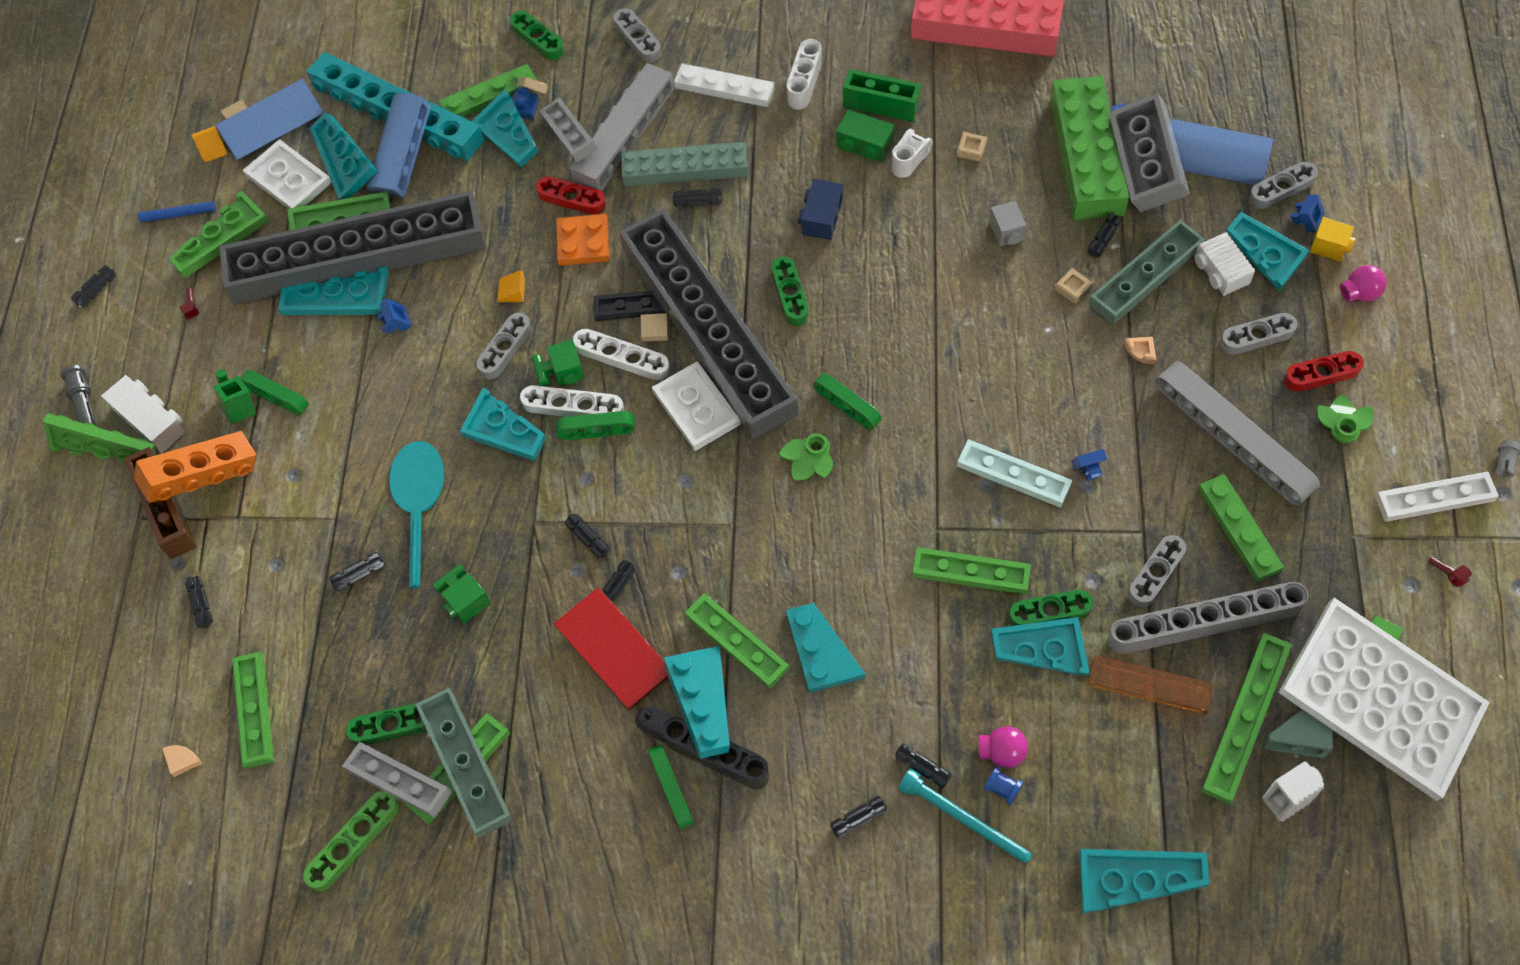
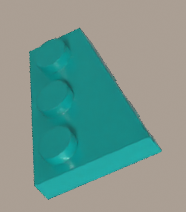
M506 88L471 121L480 125L482 135L520 168L539 151Z
M1243 212L1239 213L1226 230V233L1234 241V244L1237 245V248L1279 292L1306 259L1310 251Z
M484 387L460 429L462 437L532 461L536 460L546 440L545 434L522 416L515 414L508 408V405L501 400L498 401Z
M814 603L786 610V616L809 693L866 678L865 672Z
M1078 617L994 628L990 631L995 660L1087 677L1090 674Z

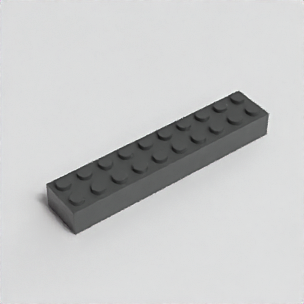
M472 190L221 245L219 248L224 289L235 305L281 295V290L284 287L313 281L317 284L327 282L329 278L340 276L341 279L355 276V272L378 271L379 267L387 266L389 270L484 250L486 249L479 208Z
M665 209L620 230L619 235L623 251L650 291H652L665 313H667V316L706 374L740 418L741 425L750 439L753 440L798 416L797 397Z

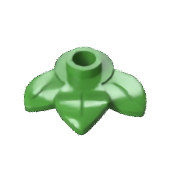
M1341 394L1333 401L1331 407L1319 405L1317 417L1322 425L1331 430L1332 436L1337 441L1352 443L1358 438L1361 431L1371 426L1374 412L1372 407H1362L1355 410L1349 399L1344 394ZM1341 429L1347 430L1348 433L1343 432Z
M812 434L805 440L794 439L788 442L779 453L780 457L793 462L791 472L795 481L807 480L814 473L826 478L833 468V460L829 455L830 443L821 434ZM814 446L821 447L820 450H812Z

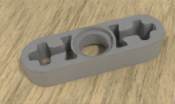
M624 8L616 11L614 14L615 28L644 62L653 63L658 61L661 57L659 41L632 10ZM638 32L644 34L638 39L631 37L634 33Z
M1300 162L1255 184L1251 190L1249 202L1255 208L1266 209L1312 186L1317 177L1318 170L1310 162ZM1277 182H1286L1290 188L1281 189L1277 186Z
M524 313L510 315L479 356L477 367L483 378H497L530 335L532 327L527 315ZM503 341L512 343L507 350H499L497 347ZM494 362V367L489 366L487 369L485 368L486 364L491 365Z
M1279 313L1230 327L1224 331L1220 340V347L1225 353L1236 355L1288 340L1295 333L1297 320L1291 314ZM1260 329L1265 333L1266 337L1256 338L1252 335L1251 331Z
M1169 535L1162 539L1131 584L1128 597L1133 605L1145 608L1153 603L1186 552V544L1183 539L1175 535ZM1172 545L1177 548L1176 552L1174 551L1169 560H1166L1164 557L1168 548ZM1153 565H1159L1165 570V575L1163 577H1155L1150 573L1149 568ZM1146 582L1151 585L1147 594L1142 598L1137 595L1138 591H1141Z

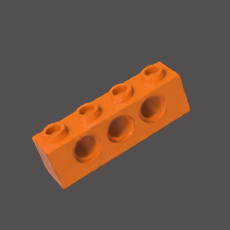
M238 431L136 461L134 479L148 503L157 500L162 501L180 493L193 492L203 486L219 484L229 478L247 475L254 469L256 453L243 432Z

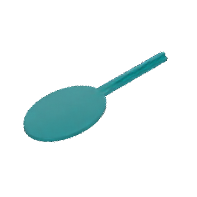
M423 441L409 443L399 451L392 463L389 478L390 490L396 504L403 511L411 514L409 588L414 589L420 587L422 513L430 509L438 500L443 489L445 477L443 462L438 451L431 444Z

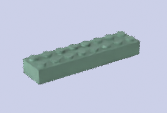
M746 142L621 152L624 186L748 177Z
M1179 220L1090 296L1089 306L1114 325L1196 254L1198 244L1203 243L1205 239Z
M450 687L415 704L477 838L479 839L513 821Z

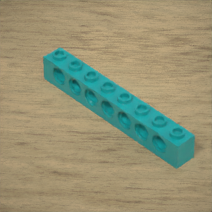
M323 52L306 71L311 81V86L317 92H324L336 101H343L353 109L361 110L375 120H382L384 122L387 120L393 96L398 93L412 94L326 52ZM427 101L431 108L422 140L435 149L440 148L448 152L452 157L468 162L484 142L480 125Z

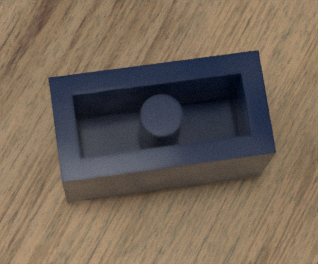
M813 179L811 188H806L805 209H800L798 224H802V235L832 240L843 202V184Z

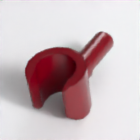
M192 287L187 288V303L179 306L186 320L199 315V311L194 303Z
M1433 556L1428 560L1430 564L1447 574L1450 583L1455 587L1464 585L1469 581V577L1472 576L1470 569L1464 565L1454 570Z

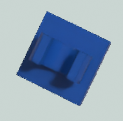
M518 88V91H515L512 98L521 118L534 119L540 102L539 95L530 93L527 88Z
M1307 195L1305 202L1296 203L1295 207L1298 213H1291L1290 216L1293 223H1303L1306 232H1316L1325 212L1318 195Z
M388 298L379 304L382 312L378 315L377 319L386 323L381 327L382 331L392 333L397 328L405 332L412 326L404 305Z
M1104 449L1077 456L1071 460L1074 471L1084 468L1087 481L1102 476L1099 463L1107 460Z

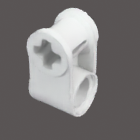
M908 129L892 151V173L900 178L910 176L920 162L929 154L933 140L930 138L925 139L916 135L914 130Z

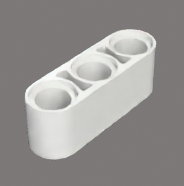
M808 39L800 44L787 81V102L791 108L796 110L804 109L808 106L821 69V44L817 40Z

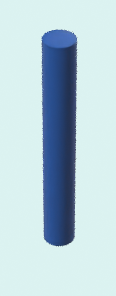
M211 201L139 212L138 219L141 223L213 212L216 208L214 202Z

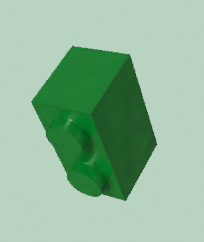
M850 109L847 110L836 130V147L879 162H883L894 141V124Z

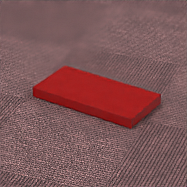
M599 587L554 623L555 628L628 711L668 679L663 665L664 660Z

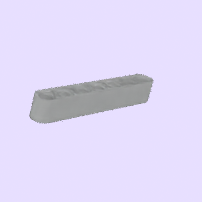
M1176 361L1156 377L1155 384L1162 394L1291 504L1300 505L1320 487L1319 479L1312 471L1185 364Z
M1288 582L1120 619L1112 625L1107 645L1114 653L1127 654L1291 618L1298 615L1308 600V591L1301 583ZM1286 596L1293 597L1297 603L1290 602ZM1258 602L1265 603L1269 609L1261 608ZM1229 609H1237L1241 615H1234ZM1201 615L1210 616L1213 622L1205 621ZM1173 621L1182 622L1185 628L1176 627ZM1151 627L1156 630L1157 634H1149L1144 628ZM1123 633L1129 638V640H1120L1119 638H1117L1116 634Z

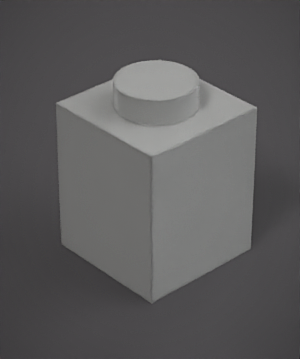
M1016 201L991 207L989 224L999 247L1008 244L1014 245L1023 241L1026 223Z

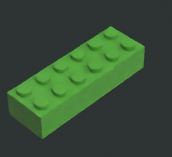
M1103 76L1053 80L1050 103L1073 220L1106 218L1110 213L1125 216L1129 195L1109 115L1111 111Z

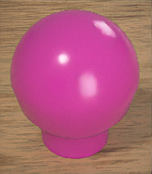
M1363 265L1355 269L1347 281L1340 283V292L1348 303L1354 300L1363 302L1374 301L1384 293L1387 279L1380 268L1373 265Z
M1004 726L997 728L990 735H979L980 760L991 759L999 767L1014 768L1020 765L1027 756V739L1017 728Z

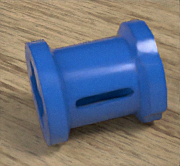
M997 766L990 775L983 790L994 792L1004 798L1006 804L1011 806L1024 782L1021 780L1015 781L1003 774L1001 768Z

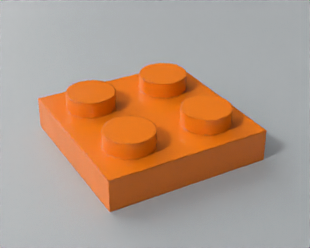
M607 214L556 218L557 260L559 266L610 261Z

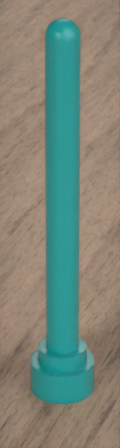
M911 768L907 771L898 786V790L906 795L912 794L916 796L917 794L1020 861L1027 863L1031 860V853L924 785V780L920 778L921 775Z

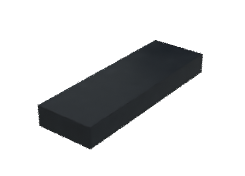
M652 291L593 296L595 322L665 313Z

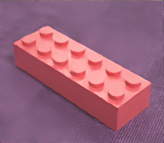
M916 0L911 21V39L1055 57L1064 0Z

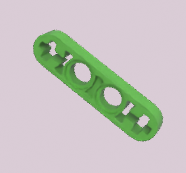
M379 791L372 795L307 865L303 874L305 883L315 891H324L331 887L396 816L399 809L397 799L384 791ZM379 802H388L389 809L387 811L384 809L380 810ZM370 811L379 819L377 823L368 815ZM363 821L369 822V832L362 837L356 836L355 827L357 824ZM339 845H347L349 849L348 855L342 860H335L333 856L335 848ZM326 859L336 866L334 870L324 862ZM317 870L323 872L322 874L325 877L321 882L315 880L316 878L313 875Z

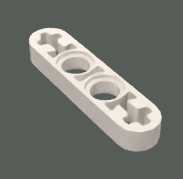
M581 329L573 337L576 351L580 355L652 380H663L669 375L668 359L661 353L590 329ZM607 346L616 347V352L612 355H605L602 351ZM631 354H638L641 357L636 363L626 361L627 357ZM662 364V368L658 367L657 370H653V366Z
M528 386L520 394L524 409L530 413L568 417L607 413V409L611 405H616L612 412L624 411L621 398L614 394L543 386ZM533 396H537L538 399H534L533 403H529ZM558 397L567 400L561 407L552 405V402ZM584 400H589L593 403L592 407L588 410H581L578 406Z

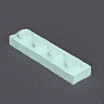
M969 439L957 461V467L1060 508L1072 484L1071 479Z

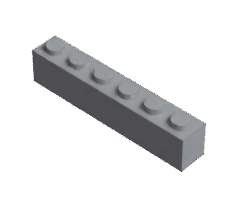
M646 63L641 71L637 72L633 83L624 90L622 98L617 105L611 108L609 116L604 123L598 126L596 134L592 138L598 149L579 162H576L575 159L573 160L570 167L573 183L600 191L605 188L622 164L621 152L632 150L674 91L671 72Z

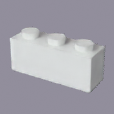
M125 375L101 397L138 434L155 444V449L162 454L186 433L180 425L183 420L174 410L166 411L164 409L166 405L158 396L154 394L150 397L147 394L149 390L141 381L137 379L133 382Z

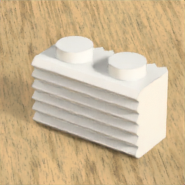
M1225 232L1198 244L1195 263L1199 269L1206 271L1211 286L1214 289H1219L1223 296L1251 283L1255 270L1246 260L1245 256H1243L1242 252H1240V249L1237 248V245L1234 244V241L1231 240V237L1228 236V233Z
M1304 761L1275 780L1262 798L1277 819L1284 822L1286 818L1299 812L1300 809L1308 806L1324 787L1323 778L1316 768L1310 767Z

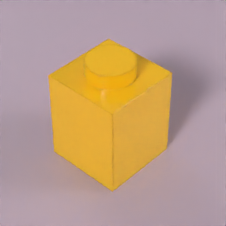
M1323 217L1313 240L1310 253L1341 262L1344 253H1350L1355 242V238L1351 237L1354 226Z

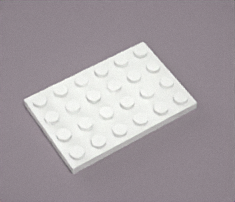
M1336 598L1328 602L1278 692L1436 801L1444 797L1490 703Z

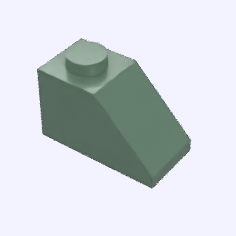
M1301 710L1269 734L1263 743V749L1325 758L1333 747V730L1306 711Z

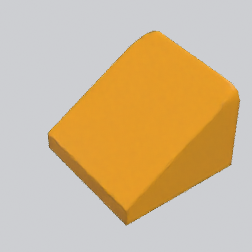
M216 126L192 134L204 162L227 155L224 142Z
M517 271L499 278L498 302H524L526 280L523 271Z

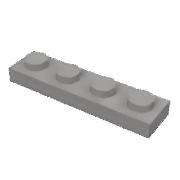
M560 97L540 110L544 119L576 162L587 158L593 151L598 149Z
M361 742L358 743L342 765L350 774L433 818L436 817L452 793L448 787Z

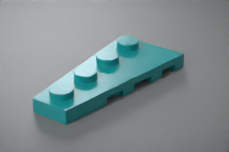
M325 112L310 127V130L338 199L351 198L378 170L337 120Z
M387 266L379 267L378 271L355 272V276L341 279L340 276L329 278L327 282L317 284L313 281L284 287L281 290L278 311L281 315H379L382 312L379 304L386 299L389 269Z
M720 646L664 657V668L699 758L729 752L730 744Z
M1080 849L1079 851L1082 914L1208 887L1210 884L1207 853Z

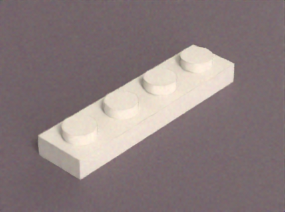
M681 64L674 81L676 89L768 107L775 89L774 82L687 64Z
M1489 472L1381 491L1375 496L1385 522L1494 502L1499 497Z

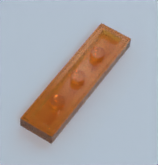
M1094 655L1088 686L1207 714L1213 683Z

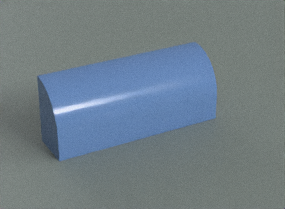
M302 78L216 124V128L233 156L238 160L320 116L324 112Z
M398 93L393 96L373 164L378 171L369 179L366 188L369 193L388 192L389 196L405 199L431 108L422 96Z
M1171 119L1184 171L1252 185L1264 180L1273 138Z

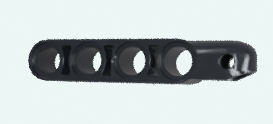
M655 707L640 708L635 716V725L643 733L665 743L671 750L751 789H761L769 781L770 776L766 759L753 751L729 740V752L700 759L684 718L671 716ZM674 729L683 730V734L678 738L669 736V733ZM727 754L737 757L731 764H725L721 761L723 756ZM753 767L763 769V773L758 777L748 775V771Z

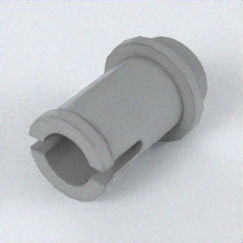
M1505 440L1497 449L1500 454L1495 474L1502 477L1504 468L1507 467L1505 478H1512L1515 476L1516 462L1518 456H1520V444L1516 441Z

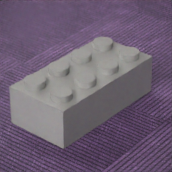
M1156 93L1109 112L1131 202L1141 213L1190 195L1167 106L1160 95Z

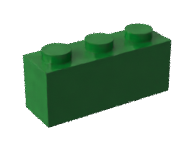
M849 69L843 85V107L914 122L921 104L922 84Z

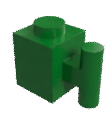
M573 339L548 346L551 360L543 362L540 354L531 357L539 386H547L549 384L548 376L556 374L559 386L571 385L585 379Z
M218 370L215 373L218 384L213 387L220 408L232 425L255 415L256 411L250 392L241 378L236 376L228 379L225 370Z
M461 564L433 584L435 590L442 594L446 602L442 605L452 619L457 616L463 624L491 603L486 592L470 573L465 571Z

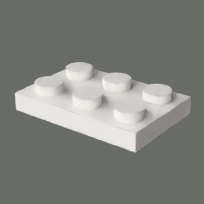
M280 139L243 170L247 178L288 209L306 206L332 183L328 175Z
M698 361L652 387L653 394L694 451L741 425L740 418Z

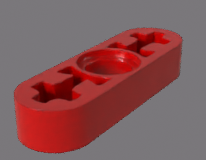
M550 176L543 177L536 183L538 197L544 202L590 215L601 214L606 208L605 196L598 189ZM569 192H576L578 194L576 198L571 200L564 198Z
M1345 351L1296 363L1288 368L1284 376V383L1292 391H1303L1352 379L1359 375L1364 361L1357 352ZM1319 366L1327 367L1331 375L1322 376L1317 372L1316 368ZM1296 374L1297 377H1303L1302 381L1298 378H1293V375Z

